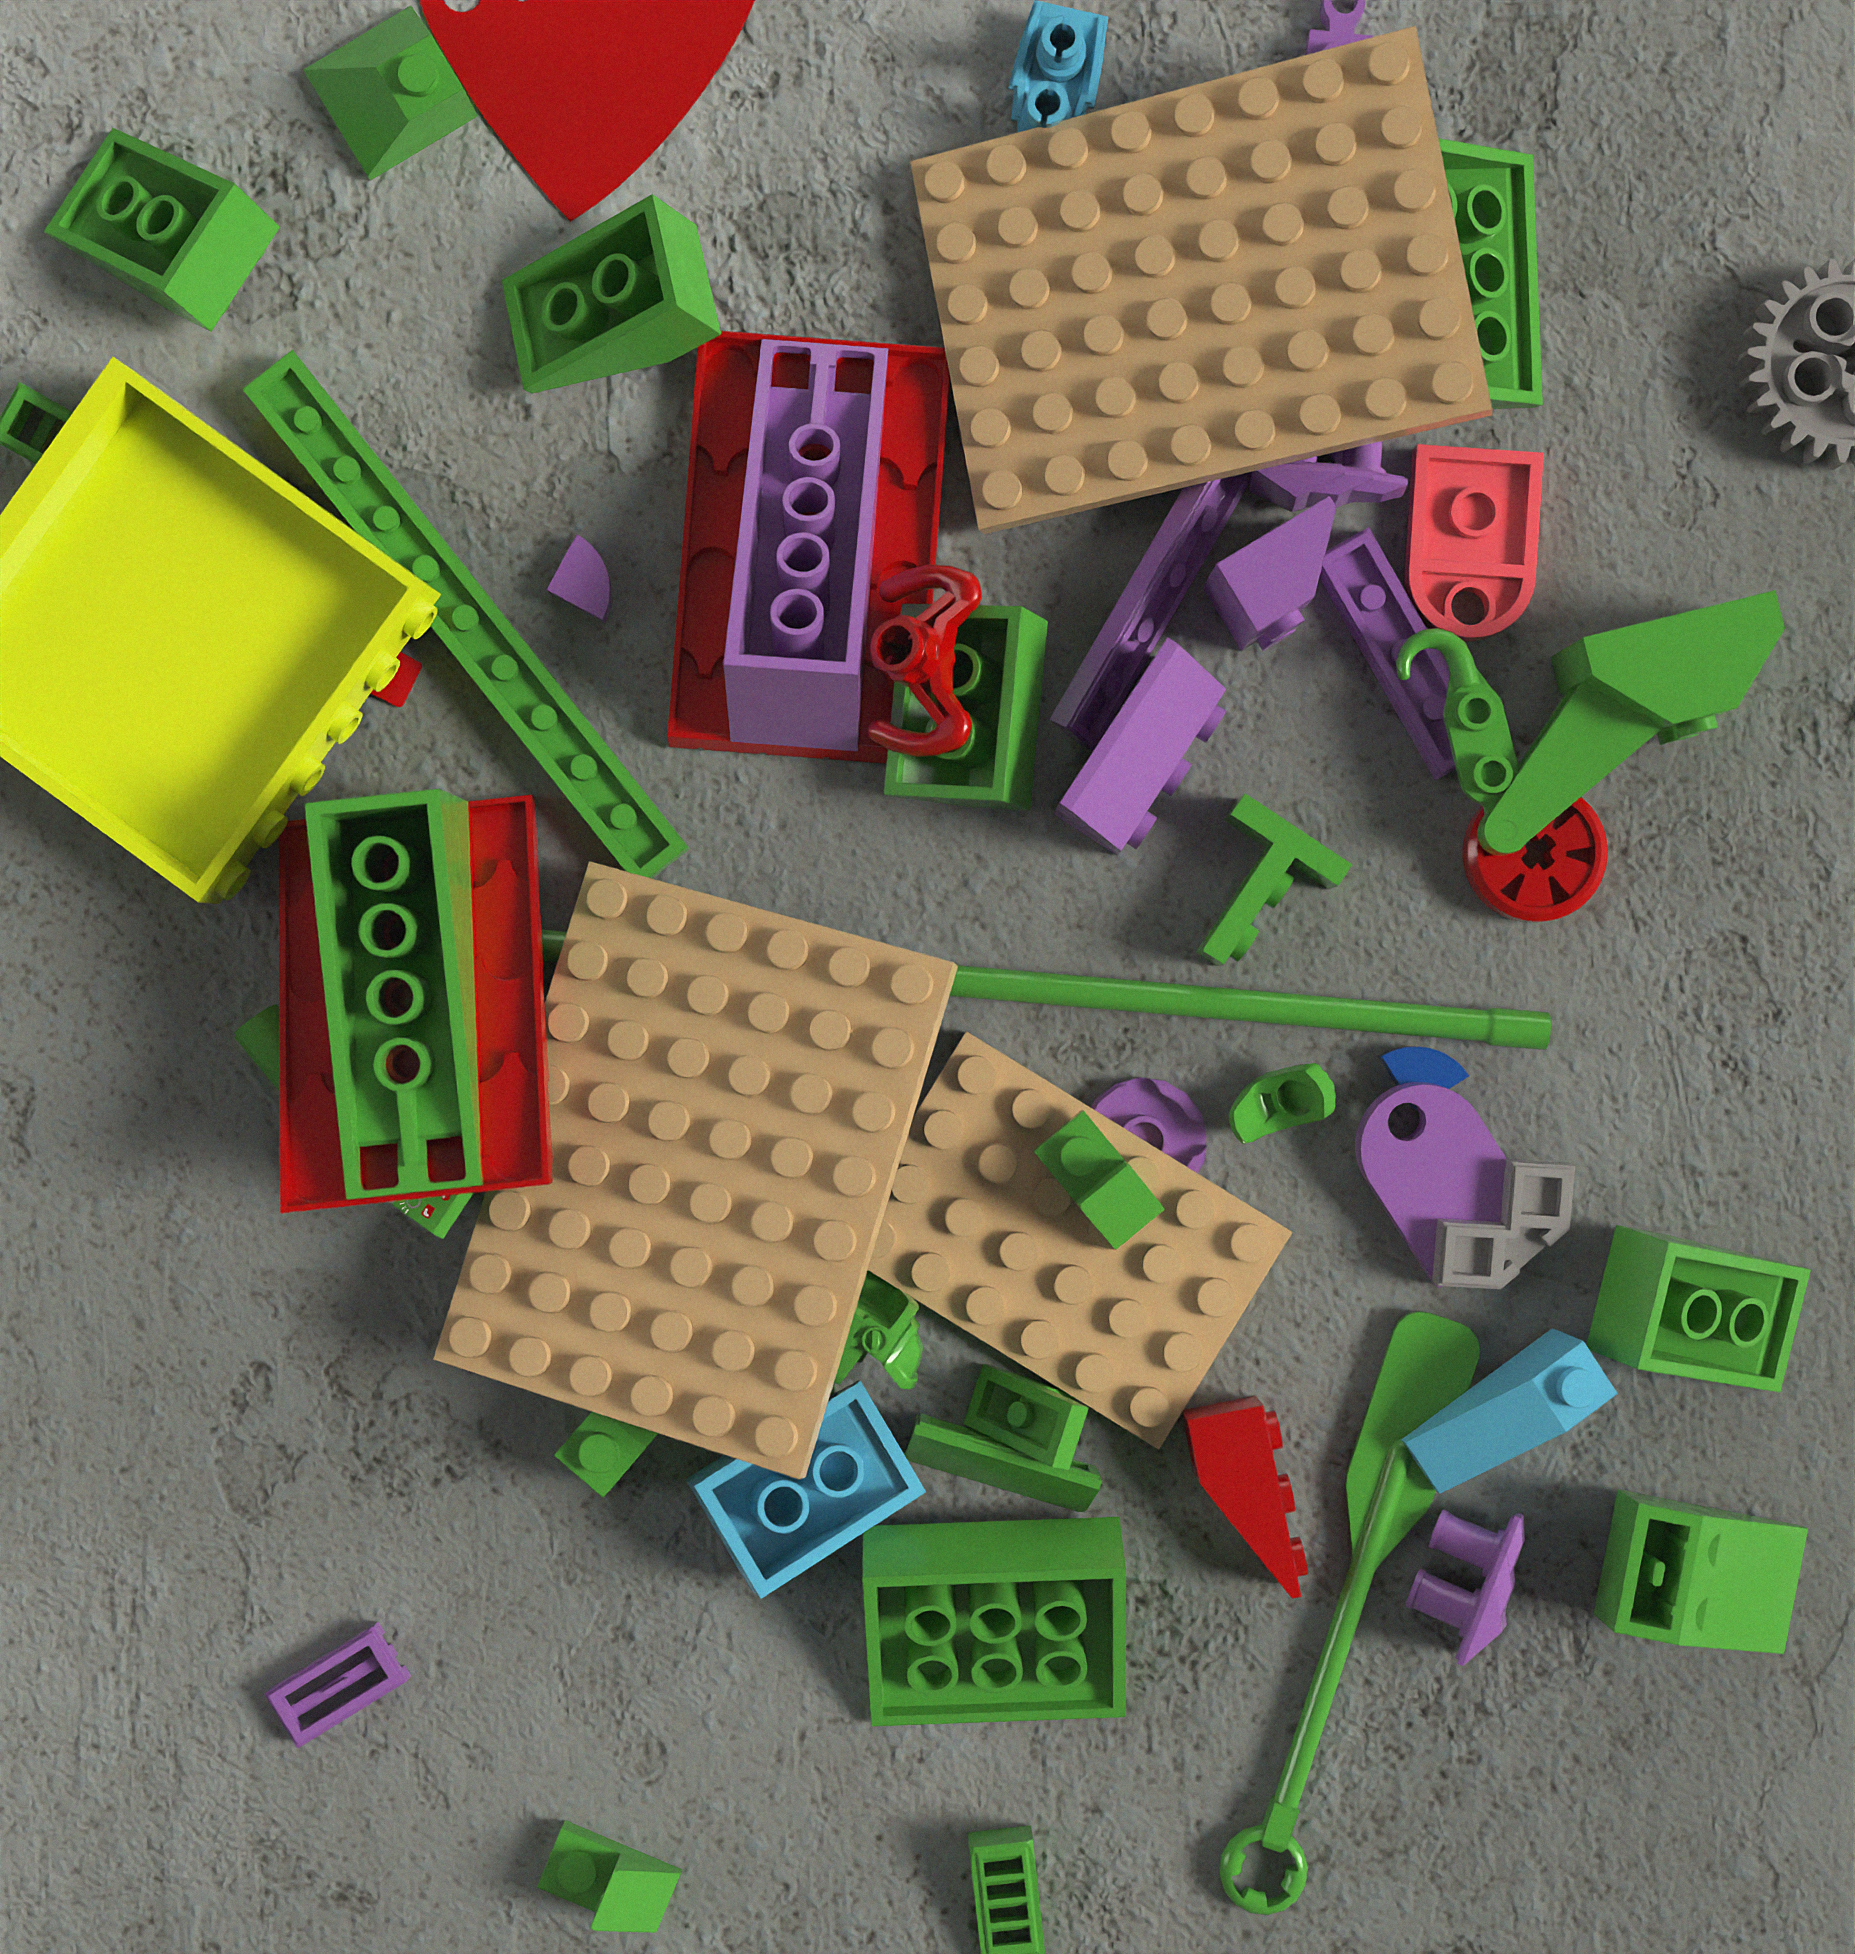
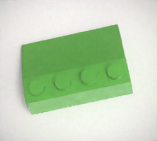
M1438 138L1492 409L1535 408L1543 405L1533 155Z
M1120 1517L877 1525L863 1533L862 1579L871 1726L1126 1717V1563Z

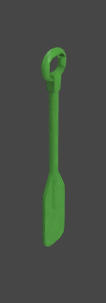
M1414 1311L1407 1313L1394 1326L1346 1470L1344 1484L1352 1560L1275 1795H1271L1262 1825L1241 1830L1229 1840L1221 1854L1219 1875L1223 1890L1235 1905L1249 1913L1270 1915L1284 1911L1298 1900L1306 1886L1308 1865L1304 1850L1292 1836L1299 1814L1298 1804L1373 1575L1378 1565L1427 1512L1436 1492L1401 1439L1468 1391L1478 1364L1480 1346L1472 1330L1457 1321L1430 1312ZM1260 1841L1262 1847L1280 1853L1288 1849L1293 1855L1295 1864L1286 1866L1285 1876L1280 1884L1284 1891L1278 1896L1266 1899V1894L1263 1891H1256L1249 1886L1239 1891L1233 1883L1232 1876L1241 1873L1242 1863L1246 1858V1853L1242 1849L1248 1844Z

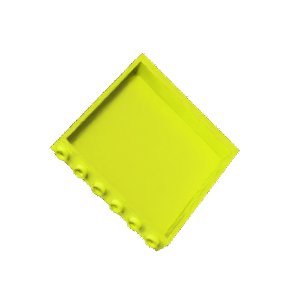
M112 357L0 514V757L198 903L220 904L223 898L225 900L232 899L245 885L251 873V870L246 866L259 848L269 847L281 835L288 822V818L284 813L297 795L305 796L319 782L325 771V765L321 762L335 742L338 744L344 743L357 729L363 716L359 709L373 689L379 692L393 679L400 666V660L396 657L411 637L418 639L431 626L438 612L434 604L441 594L142 375L115 357Z

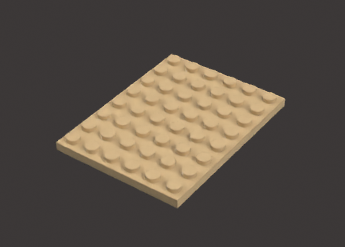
M1416 26L1062 120L1058 125L1051 128L1036 127L910 161L978 529L983 534L1492 416V405Z
M589 861L545 1001L553 1183L485 1192L433 1360L797 1479L806 1478L958 966L954 962Z

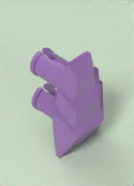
M1382 441L1343 450L1342 464L1317 463L1316 456L1252 471L1248 491L1286 510L1294 512L1312 507L1328 496L1331 497L1336 507L1352 502L1380 503L1402 497L1407 487L1408 479L1404 478V476L1387 474L1386 470L1381 468Z
M1443 1509L1433 1530L1428 1545L1429 1548L1438 1549L1483 1569L1481 1576L1485 1577L1486 1580L1482 1589L1477 1588L1472 1593L1420 1569L1411 1587L1405 1607L1416 1609L1460 1629L1458 1636L1463 1639L1455 1659L1458 1660L1457 1664L1464 1666L1497 1637L1507 1625L1506 1607L1515 1586L1514 1567L1525 1541L1524 1515L1521 1513L1513 1514L1510 1517L1506 1530L1500 1528L1498 1533H1495L1452 1515L1449 1511Z

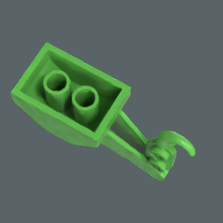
M1776 590L1579 639L1551 656L1557 685L1563 698L1519 764L1517 763L1502 701L1476 668L1473 656L1466 643L1457 635L1439 628L1424 629L1413 634L1399 650L1396 660L1397 675L1400 680H1407L1410 677L1412 659L1421 650L1427 648L1436 649L1445 656L1450 674L1443 718L1459 783L1464 794L1472 801L1480 804L1484 809L1485 815L1480 821L1477 830L1480 845L1488 853L1502 856L1520 850L1530 839L1655 734H1657L1659 745L1692 738L1698 736L1699 733L1718 728L1716 716L1738 708L1785 630Z

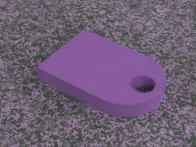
M1411 1082L1397 1085L1383 1092L1369 1105L1359 1122L1356 1132L1355 1154L1358 1167L1366 1183L1432 1282L1437 1218L1500 1222L1505 1159L1507 1158L1473 1106L1461 1095L1443 1086L1427 1082ZM1403 1103L1414 1104L1419 1112V1124L1416 1130L1406 1137H1394L1388 1126V1118L1391 1111ZM1432 1282V1284L1435 1285L1437 1288H1441V1287H1442V1286H1438V1285H1436L1434 1282Z

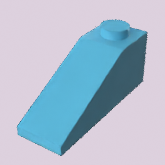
M1552 1328L1401 1439V1441L1433 1489L1440 1494L1567 1432L1618 1393L1584 1341Z

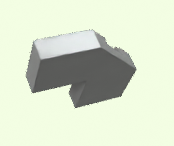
M1505 1159L1500 1222L1437 1218L1432 1282L1438 1286L1502 1289L1520 1273L1519 1269L1546 1245L1550 1247L1570 1230L1575 1166L1566 1162Z

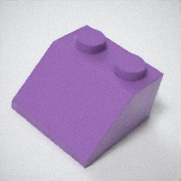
M1330 496L1217 563L1202 586L1241 651L1256 642L1262 651H1265L1296 631L1294 628L1305 621L1301 612L1315 597L1336 511V505Z

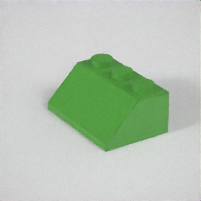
M902 604L901 615H909L916 618L932 604ZM979 605L976 610L971 612L968 618L958 627L954 647L956 661L953 667V693L963 709L970 714L972 720L970 735L962 747L940 755L914 757L888 749L884 795L973 808L1030 811L1048 626L1047 620L1022 606ZM894 681L891 724L900 729L913 732H930L934 730L937 724L910 688Z

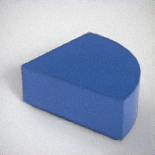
M1417 1046L1399 1047L1378 1055L1396 1086L1411 1082H1427L1450 1089L1469 1077L1468 1073L1457 1061L1445 1053L1431 1048ZM1408 1103L1411 1109H1418L1414 1104Z

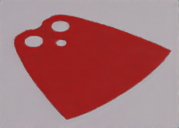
M420 0V4L436 41L480 113L539 188L571 222L605 199L628 179L685 117L708 86L736 42L755 0H480L476 7L466 12H458L449 8L444 0Z

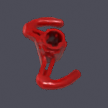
M928 564L906 569L880 584L879 594L881 599L890 603L896 602L914 592L927 589H943L946 591L943 596L916 618L909 615H898L895 619L884 622L876 629L871 640V660L875 669L891 677L893 681L910 688L937 724L936 728L930 732H913L900 729L883 719L871 722L868 727V736L876 743L896 753L914 757L940 755L962 747L971 732L972 720L970 714L963 709L953 693V667L956 661L954 647L958 627L968 618L971 612L978 608L982 600V592L979 580L973 573L948 565Z

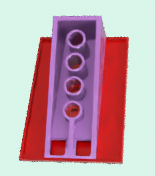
M721 331V335L698 347L667 733L669 747L685 749L703 748V750L751 754L766 753V755L823 759L824 757L830 760L886 764L888 749L876 743L868 736V727L871 722L877 719H883L891 723L894 681L891 677L875 669L871 660L870 646L876 629L884 622L901 615L902 604H933L934 589L914 592L896 602L890 603L881 599L879 588L883 581L906 569L928 564L936 565L950 373L944 347Z

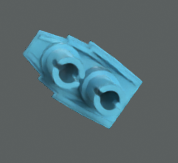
M1034 0L1019 44L1008 90L1014 91L1011 120L1017 121V133L1036 127L1051 128L1058 125L1062 120L1085 115L1087 108L1094 109L1103 64L1108 16Z

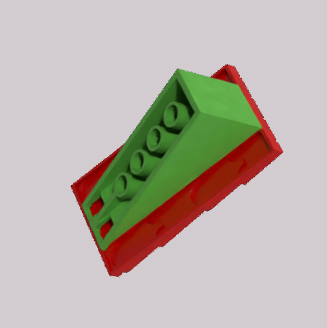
M441 789L304 803L306 819L288 821L279 836L280 1214L549 1185L553 1183L535 796L522 795L466 801ZM406 925V935L402 941L401 930Z

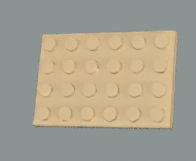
M966 1031L913 1116L868 1271L902 1290L915 1300L1150 1445L1160 1449L1288 1241L1292 1231ZM1082 1109L1165 1208L1164 1211L1117 1250L1112 1247L1033 1151Z

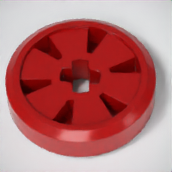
M1582 797L1530 839L1531 842H1535L1542 838L1548 845V848L1542 854L1547 862L1544 868H1541L1538 863L1531 864L1528 867L1523 863L1521 858L1527 852L1525 845L1516 852L1502 856L1493 855L1485 851L1477 837L1479 823L1485 815L1483 807L1480 806L1473 815L1466 829L1462 847L1465 874L1478 898L1499 915L1526 923L1559 919L1583 906L1599 887L1607 865V839L1599 817Z

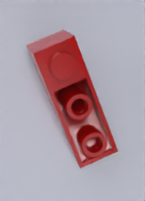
M1256 1396L1183 1410L1181 1414L1192 1469L1198 1482L1292 1599L1302 1597L1298 1577L1308 1575V1568L1300 1537L1290 1538L1285 1514L1295 1512V1502L1288 1474L1277 1475L1273 1450L1282 1449L1283 1442L1275 1410L1265 1412L1264 1405Z

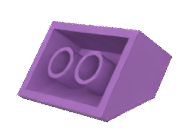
M1167 637L1064 795L1053 815L1115 855L1121 852L1126 843L1137 849L1157 819L1156 816L1148 812L1149 807L1161 790L1172 796L1192 764L1182 758L1195 737L1206 743L1225 715L1226 710L1218 706L1217 703L1226 691V688L1179 644Z

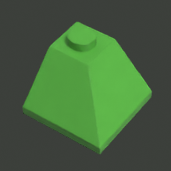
M411 5L304 69L305 74L370 181L478 117L465 89L433 36Z

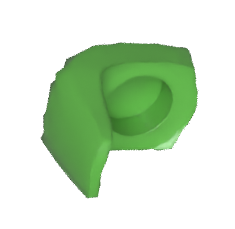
M1316 1063L1300 1064L1267 1072L1246 1084L1236 1098L1229 1112L1231 1130L1242 1144H1246L1285 1128L1320 1121L1335 1110L1336 1094L1334 1083L1320 1065Z

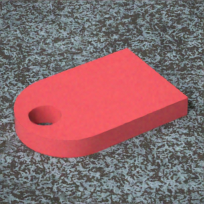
M1417 444L1412 450L1404 584L1408 597L1424 625L1429 629L1439 628L1452 632L1463 641H1479L1492 637L1509 627L1527 608L1533 595L1536 581L1544 453ZM1467 591L1474 593L1480 598L1483 603L1484 614L1478 624L1466 625L1455 618L1451 604L1456 593Z

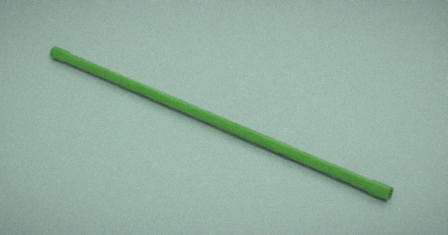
M406 925L401 930L402 941L406 935ZM542 930L543 962H558L567 932ZM957 965V972L949 995L964 998L1481 1041L1491 1046L1538 1050L1547 1049L1551 1034L1550 1014L1540 1011L1505 1008L1479 1010Z

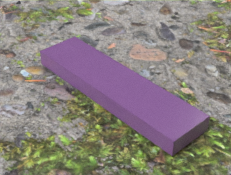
M1368 527L1325 552L1319 578L1433 778L1437 780L1456 769L1443 718L1450 674L1449 668L1440 651L1427 648L1419 651L1413 657L1410 664V677L1407 680H1400L1398 678L1396 660L1401 646L1410 636L1427 628Z

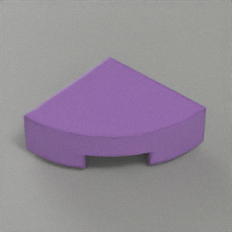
M576 534L547 591L551 595L605 623L612 604L609 573L605 563L594 547Z

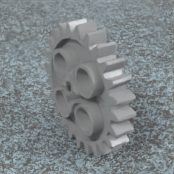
M1830 259L1819 268L1818 276L1808 266L1794 277V284L1785 280L1772 291L1775 301L1767 299L1755 310V314L1763 323H1753L1744 331L1743 336L1757 346L1743 352L1738 357V362L1755 368V372L1739 383V387L1746 390H1758L1760 397L1747 408L1748 413H1758L1765 410L1768 412L1770 418L1760 432L1766 435L1780 428L1786 433L1782 440L1780 451L1784 453L1798 443L1805 445L1803 452V463L1810 464L1825 451L1829 469L1835 470L1846 462L1848 456H1850L1851 462L1855 467V259L1845 267L1843 273H1841L1836 260ZM1816 312L1824 313L1833 320L1836 327L1835 336L1828 335L1819 328L1816 321ZM1796 342L1799 348L1806 353L1796 351L1793 348V343ZM1846 368L1848 371H1851L1853 373L1849 374L1844 370ZM1795 371H1801L1810 376L1815 386L1814 396L1800 391L1795 383Z

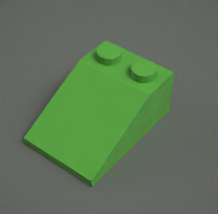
M112 128L44 232L52 239L170 312L212 332L256 263L263 256L265 249L280 226L235 183Z
M653 194L502 280L523 390L531 394L671 362L721 335L697 225Z
M1616 1225L1586 1346L1590 1351L1638 1370L1781 1392L1811 1269L1666 1234Z

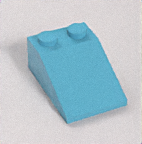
M859 1380L830 1395L806 1478L797 1479L723 1455L685 1479L747 1585L760 1599L926 1493L868 1392Z

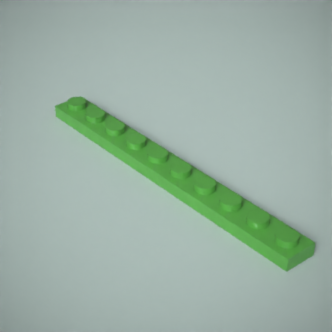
M291 350L244 387L243 391L355 532L441 594L434 604L438 612L431 627L626 872L653 879L690 849L689 846L299 356Z

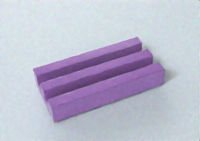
M379 1622L274 1685L264 1694L297 1749L402 1685L411 1677L406 1666L401 1667L397 1661L396 1656L398 1653L392 1643L388 1645L382 1635L385 1632ZM369 1645L373 1655L292 1705L288 1703L285 1696ZM380 1666L383 1668L387 1675L386 1677L305 1727L302 1726L297 1717Z

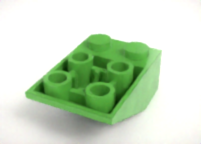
M1617 1489L1593 1614L1614 1633L1680 1646L1784 1654L1808 1528Z

